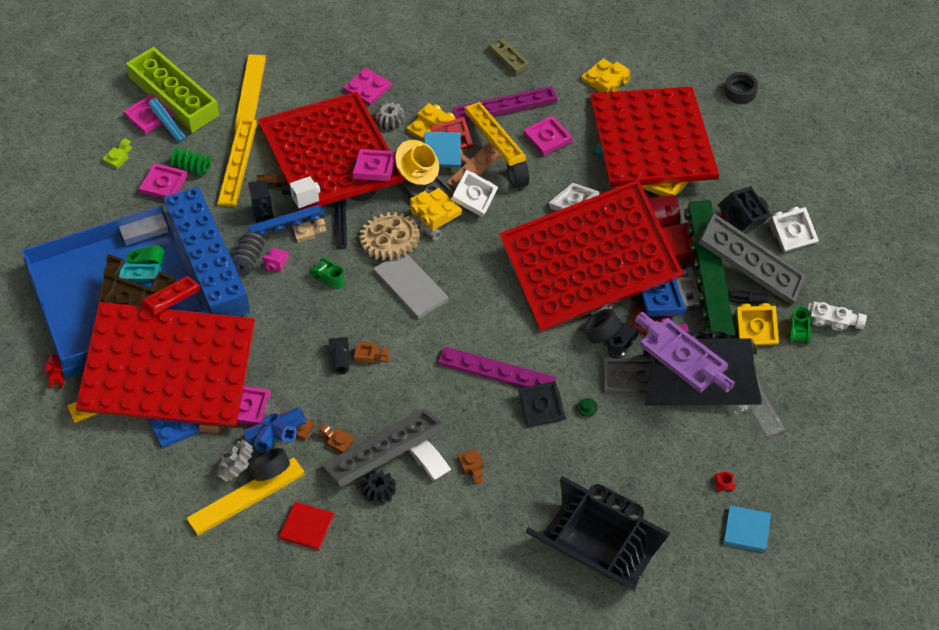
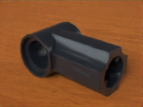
M348 337L329 338L333 373L345 374L349 372Z

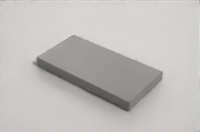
M407 253V256L401 254L400 259H397L395 256L392 261L388 259L376 266L374 273L417 319L422 318L449 301V297Z

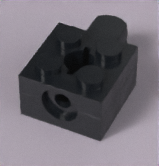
M752 186L731 192L718 204L723 216L727 218L732 226L743 233L758 228L772 216L768 210L767 202L757 195Z

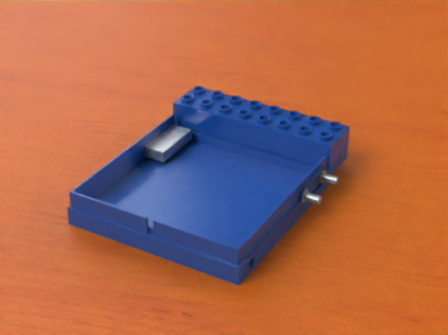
M199 186L163 197L167 212H164L161 205L22 250L24 254L23 260L54 348L59 357L65 379L84 373L108 254L124 259L125 264H129L126 261V256L132 250L146 248L151 245L162 247L165 252L160 272L173 276L176 280L175 282L188 276L200 285V291L166 309L235 317L250 313L245 288ZM137 283L148 288L152 285V283Z

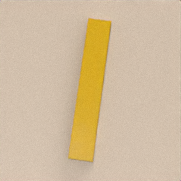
M248 55L234 127L235 133L239 118L255 120L266 55Z
M480 102L464 107L466 115L509 166L526 161V155Z
M239 118L217 202L218 206L236 208L257 127V120Z
M293 457L289 460L290 466L281 474L265 481H256L254 479L187 517V521L196 535L199 536L304 476V470Z

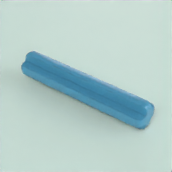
M156 98L150 100L149 106L176 142H182L185 139V135Z

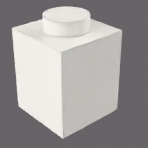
M310 176L290 183L291 196L298 208L319 201V185L317 182L314 183Z

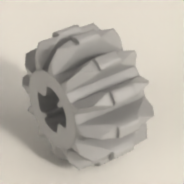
M386 102L385 105L380 104L379 108L375 111L376 123L379 124L380 128L385 126L386 131L389 127L393 130L395 126L400 128L401 123H404V110L400 104L395 105L394 102L391 104Z

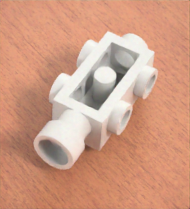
M815 301L813 304L809 303L807 307L810 311V322H813L812 324L816 326L826 325L831 326L833 330L843 331L849 325H853L855 328L863 330L866 323L867 315L860 313L858 315L852 314V310L844 307L839 308L824 302L819 303Z

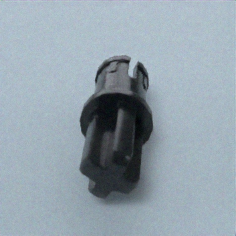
M731 291L729 299L731 302L759 305L768 303V294L751 293V291Z

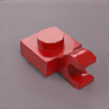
M50 355L43 366V372L48 380L47 386L49 389H52L55 383L59 389H62L64 380L60 374L62 367L58 355Z

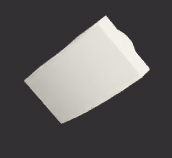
M427 439L421 442L420 445L409 449L419 467L423 466L432 481H435L451 470L443 457Z

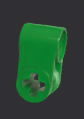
M157 245L134 249L127 254L126 261L129 264H160L161 267L165 251Z
M322 257L315 267L309 269L313 278L323 282L332 289H341L345 285L343 268L326 257Z
M798 306L792 313L789 342L800 341L810 344V311L805 307Z

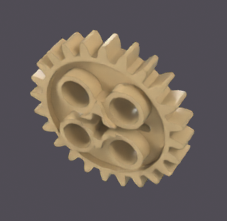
M388 212L387 216L381 213L380 218L374 216V221L368 220V225H363L364 230H360L361 236L359 237L364 252L369 253V257L375 255L376 260L382 257L383 261L387 257L392 261L395 256L397 259H400L401 254L407 256L406 251L413 252L412 247H417L416 243L419 242L420 237L418 224H415V220H411L410 216L404 217V213L397 216V212L393 215H390Z

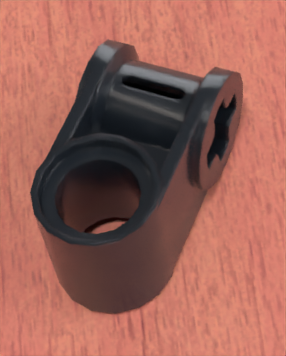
M621 322L618 331L609 338L608 354L615 359L623 357L629 347L633 345L634 342L632 341L637 339L639 330Z

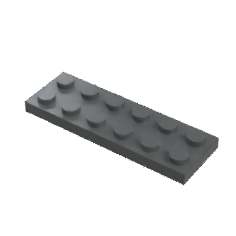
M713 213L698 243L788 304H794L806 275Z
M422 409L323 463L321 467L327 476L339 487L350 484L354 479L368 474L372 469L384 465L390 459L402 455L408 449L420 445L426 439L436 436L445 428L439 419L427 410Z

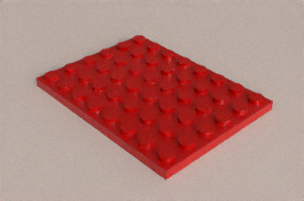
M693 86L614 91L613 93H590L592 111L610 187H620L635 180H639L641 185L719 180V171Z
M357 91L258 119L259 126L289 188L290 183L309 176L314 183L317 182L319 185V201L299 208L300 210L317 205H326L405 181V178L396 167V161L390 181L353 178V171L360 149L390 151Z
M639 180L499 233L541 332L683 277V272Z
M99 302L76 410L79 412L237 428L255 319L164 309L154 315L142 306Z

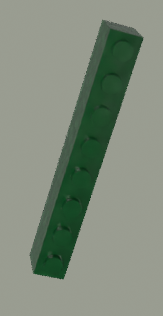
M711 200L689 201L687 209L684 210L685 220H688L689 224L687 225V235L691 236L690 252L694 254L692 263L693 269L697 271L695 282L696 286H699L700 289L698 300L703 306L701 317L702 320H705L706 324L704 331L725 332L729 339L735 337V330L722 259L698 243L710 216L713 214Z

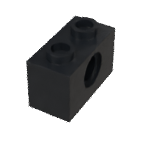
M266 180L248 183L251 206L256 222L273 219L271 195Z

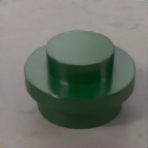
M585 398L578 403V411L583 416H593L598 410V405L593 399Z

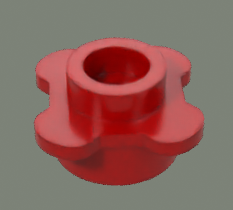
M724 471L714 475L713 479L716 481L715 489L718 492L735 490L736 485L733 483L734 476L732 473Z

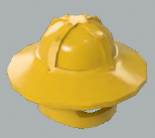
M408 140L397 148L395 155L396 167L407 181L416 185H427L438 176V158L429 145L418 140Z

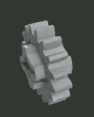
M241 440V442L237 441L235 446L231 445L220 457L221 463L218 464L219 468L216 470L217 476L225 482H228V480L232 481L234 476L237 477L249 465L248 459L251 458L250 454L253 452L252 446L244 440Z

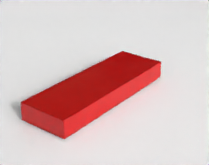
M186 276L141 300L142 306L155 315L200 291V285Z

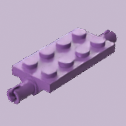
M641 312L636 317L635 322L646 329L648 333L640 342V346L700 393L713 382L724 389L725 392L732 389L735 382L723 374L728 368V363L668 318L663 322H655L644 312Z

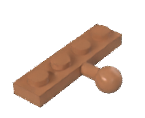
M490 142L471 159L464 156L461 150V162L465 165L447 181V184L455 191L466 170L481 176L501 155Z

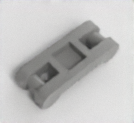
M686 267L682 269L683 277L676 279L686 309L693 306L694 308H700L701 303L698 300V289L692 267Z

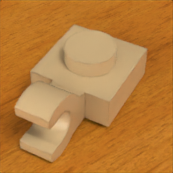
M318 219L312 225L310 221L292 226L297 243L315 239V234L326 231L324 219Z

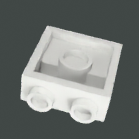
M466 170L451 200L483 217L498 187L490 181L477 176V174Z
M572 183L549 202L550 209L558 211L597 196L599 191Z
M795 207L783 214L782 212H777L768 221L773 236L778 239L783 253L816 244L819 241L806 207L801 209Z

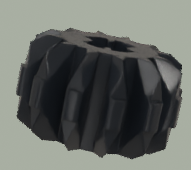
M373 470L372 475L366 474L365 480H362V495L366 496L367 502L373 500L374 505L380 500L384 505L385 498L391 501L392 495L396 493V481L391 477L390 473L384 475L383 470L380 473H376Z

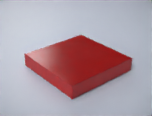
M295 501L279 537L281 540L319 551L334 518V513Z

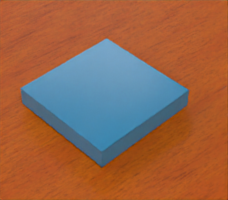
M425 132L424 143L433 149L438 158L439 167L460 168V133Z
M730 505L724 544L766 552L771 513Z

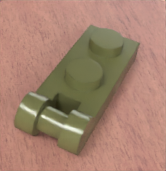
M504 38L499 39L495 44L491 43L488 45V50L495 54L515 75L530 68V63Z

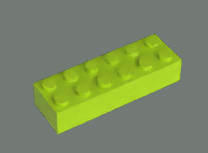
M155 47L150 48L126 63L129 78L148 95L152 94L173 113V117L191 133L220 116L217 101Z

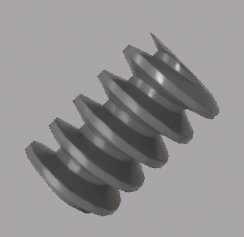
M251 232L245 233L242 236V240H240L231 258L237 272L246 275L251 273V269L254 267V263H256L257 257H259L263 249L262 246L265 245V241L260 235Z

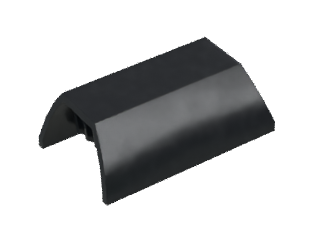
M721 331L687 332L728 363V368L723 374L735 382L732 389H729L728 392H725L724 389L713 382L700 393L652 356V372L645 397V406L762 404L754 364L757 346L752 338L729 339V336ZM643 349V355H651Z
M561 476V509L545 531H535L528 527L526 533L635 592L638 580L654 554L669 537L670 532L645 520L644 509L641 505L600 484L592 485L588 490ZM594 496H601L602 498L595 499ZM617 505V506H619L620 508L615 509V508H612L611 506ZM637 515L639 518L634 519L630 516Z

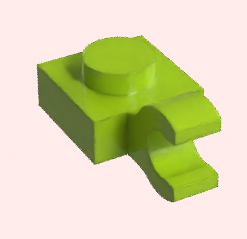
M123 139L118 149L113 147L104 156L103 162L118 169L129 158L127 153L132 149L129 146L131 141Z

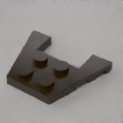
M108 254L97 307L99 302L142 306L141 300L175 283L176 280L173 276L159 272L151 287L148 288L117 277L125 264L124 259Z

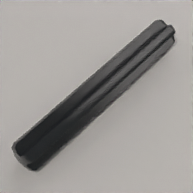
M346 199L336 201L338 249L347 248Z

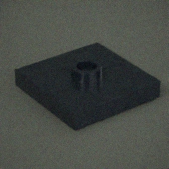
M557 381L518 388L527 427L566 420Z

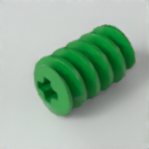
M179 146L174 148L170 160L173 168L185 170L187 173L191 172L194 175L198 174L203 177L210 169L212 157L208 155L205 159V154L203 153L199 156L198 152L193 153L192 150L186 152L185 148L180 150Z

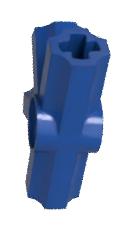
M299 407L280 415L273 413L267 416L262 423L244 430V435L247 443L252 447L254 446L256 450L262 453H268L276 440L289 443L294 441L297 433L296 428L306 424V418Z

